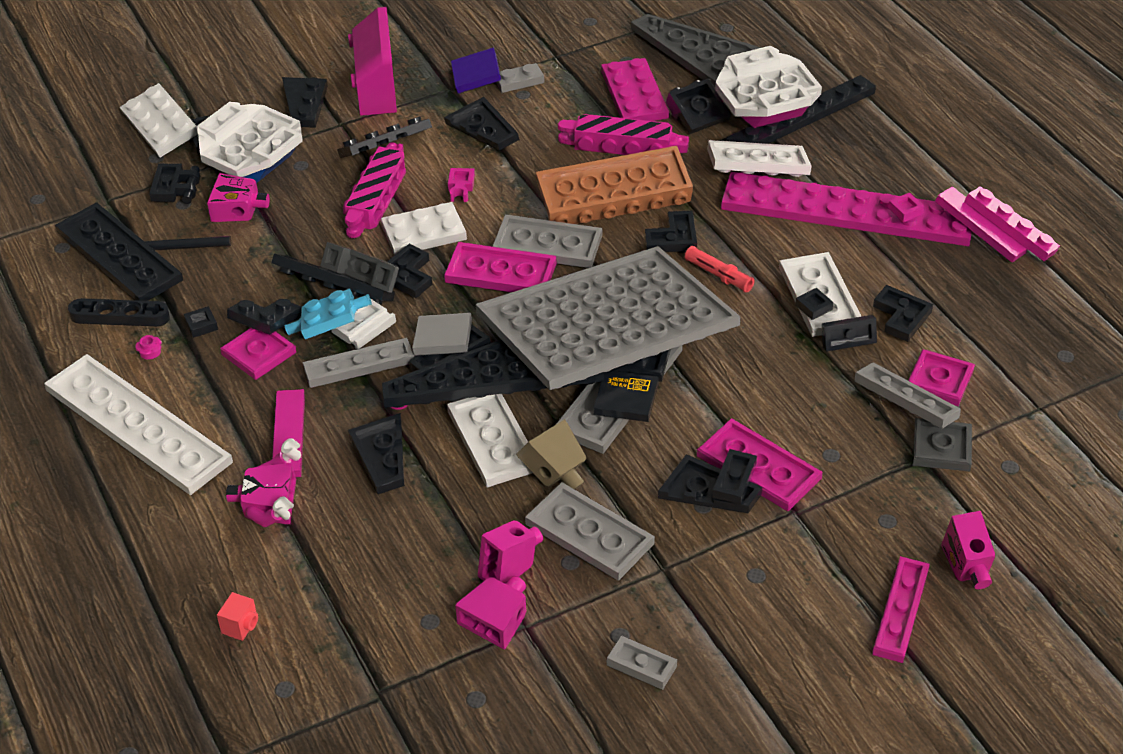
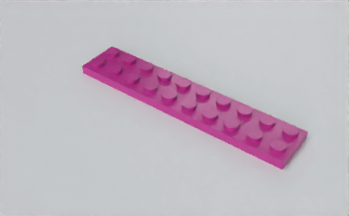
M742 172L730 173L721 204V210L963 246L970 245L972 234L968 227L935 201L917 199L925 206L924 214L902 222L888 209L889 200L900 196L751 175Z

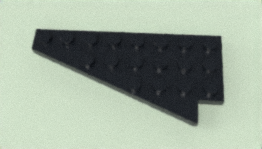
M502 339L382 383L385 408H400L405 405L430 404L446 400L456 401L471 397L482 398L487 395L512 394L529 390L538 391L547 388ZM604 372L564 385L561 388L570 385L601 382L604 380Z

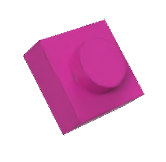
M911 193L889 200L888 209L902 222L923 215L925 208Z

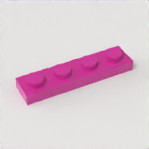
M980 186L970 192L964 202L1041 260L1046 261L1059 249L1060 245L1054 242L1051 236L1042 233L1034 227L1031 221L1019 216L1013 211L1011 206L999 201L989 190L983 189Z

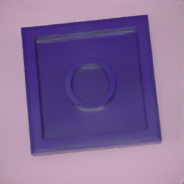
M494 47L451 61L455 87L458 93L501 80Z

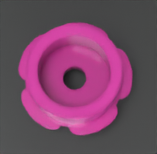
M146 335L140 339V342L136 343L135 348L136 351H139L142 358L154 359L161 353L162 342L158 337Z

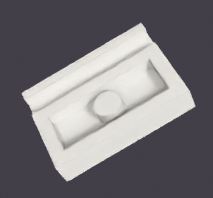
M371 299L372 305L356 311L354 322L337 327L331 331L348 344H354L356 349H360L396 323L395 314H389L386 308Z

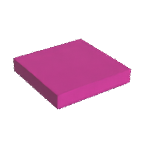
M250 328L221 347L220 350L222 356L257 380L296 353V346L277 332L269 335Z
M922 349L908 381L959 407L973 374L975 364Z

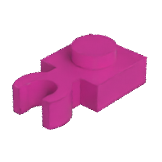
M450 168L448 191L450 192L451 202H454L456 196H463L464 202L468 201V191H473L475 169Z

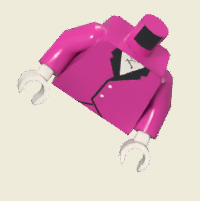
M289 438L283 443L281 452L272 460L257 467L248 468L245 471L243 485L227 486V502H241L244 516L262 527H268L274 523L290 524L296 486V476L293 464L290 462L291 459L297 461L301 458V452L297 450L300 448V444L294 439Z

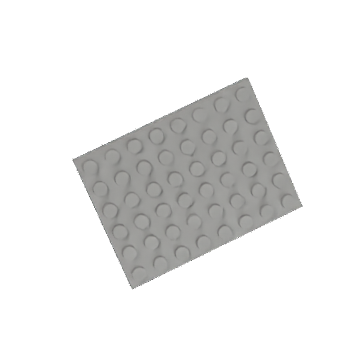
M658 246L476 304V313L549 390L561 388L578 380H584L590 376L608 372L616 367L634 363L637 360L657 355L672 348L681 347L684 344L704 339L707 336L724 332L740 325V316Z

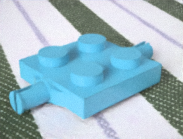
M347 289L344 291L337 290L320 300L313 299L302 306L301 318L298 321L285 325V330L288 335L301 331L304 338L308 339L354 322V315L358 309L372 305L370 296L366 294L354 299L351 290Z

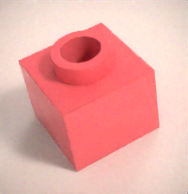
M231 593L217 614L221 634L241 641L244 640L248 632L255 628L258 621L254 599Z

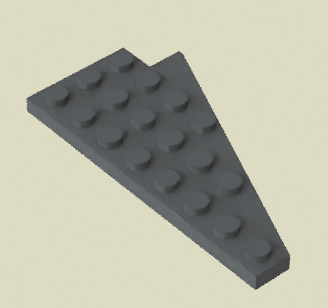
M646 14L631 22V30L702 80L709 78L714 87L728 56L762 48L650 14Z

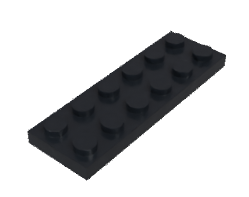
M97 202L55 225L59 235L134 300L149 301L183 281L182 273Z

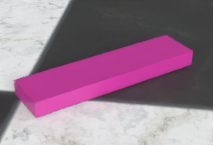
M953 186L937 196L935 200L937 204L1010 262H1014L1028 251L1027 248L964 202L966 197Z
M304 389L277 391L273 458L281 452V447L287 439L292 438L300 444V448L297 450L301 452V458L297 461L291 459L290 462L293 464L296 477H301Z
M900 556L872 655L900 663L904 662L930 564Z

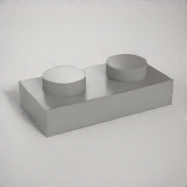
M537 63L526 64L522 67L500 71L501 80L495 82L501 93L542 84L544 83V74Z
M621 636L607 657V666L663 690L677 668V659Z

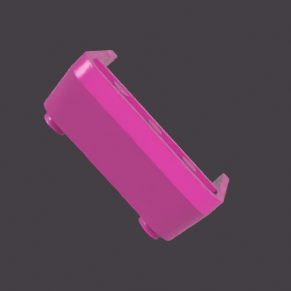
M377 7L352 29V34H348L349 47H354L355 74H351L352 88H357L360 116L397 112L387 7Z

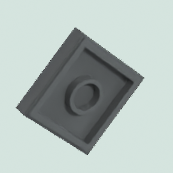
M915 418L913 466L970 472L972 466V424L952 422L942 429L925 419Z

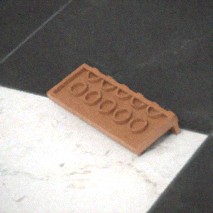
M677 146L536 172V181L548 214V220L570 224L588 223L593 220L609 219L624 214H635L650 209L682 205L691 201L693 185Z

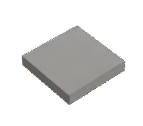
M471 313L419 316L413 343L414 355L467 352L472 324Z

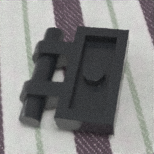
M158 163L149 193L151 202H175L177 196H183L182 201L184 203H191L197 193L196 185L200 182V168L192 166L190 170H183L182 164Z

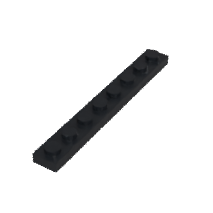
M859 75L821 93L802 116L756 128L750 126L719 141L769 144L875 94L876 85L862 75Z

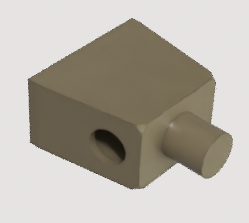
M565 419L530 440L516 453L517 457L545 486L550 487L559 480H562L564 484L575 490L584 483V480L575 469L586 460V455Z

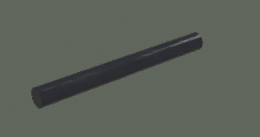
M231 236L144 242L154 250L231 246Z

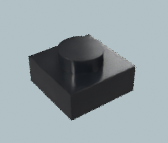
M816 287L797 297L795 306L811 320H814L833 310L834 302Z
M209 306L184 314L185 322L193 338L218 330L217 322Z

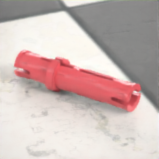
M690 246L685 253L686 261L701 267L705 271L721 278L723 283L727 285L732 284L745 293L752 289L755 282L754 278L738 271L736 266L732 264L727 265L697 249L695 246Z

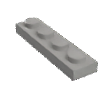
M403 338L303 362V367L309 387L312 388L408 365L414 354L408 339Z
M875 363L869 364L855 374V382L883 396L888 401L907 409L910 413L931 422L934 426L943 429L960 417L961 409Z

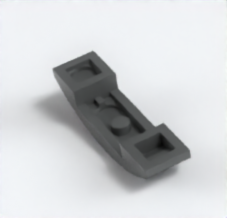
M331 242L326 244L320 265L334 272L346 274L367 282L371 286L390 293L393 291L399 267L389 262Z

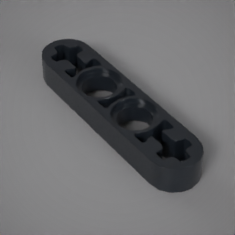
M81 298L73 300L68 305L71 320L78 324L158 327L165 325L170 320L167 304L160 301ZM105 310H113L108 314H100ZM130 311H138L136 314L126 315Z

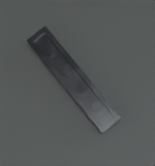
M273 255L271 263L280 266L279 271L292 275L298 272L302 274V279L316 282L319 279L324 281L323 286L332 289H338L339 286L346 288V290L350 289L353 296L360 297V294H368L370 299L378 304H382L383 301H393L395 291L390 293L359 279L287 255Z

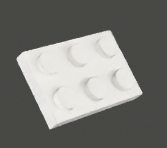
M453 202L381 218L383 230L394 256L409 243L424 250L467 240L466 230Z

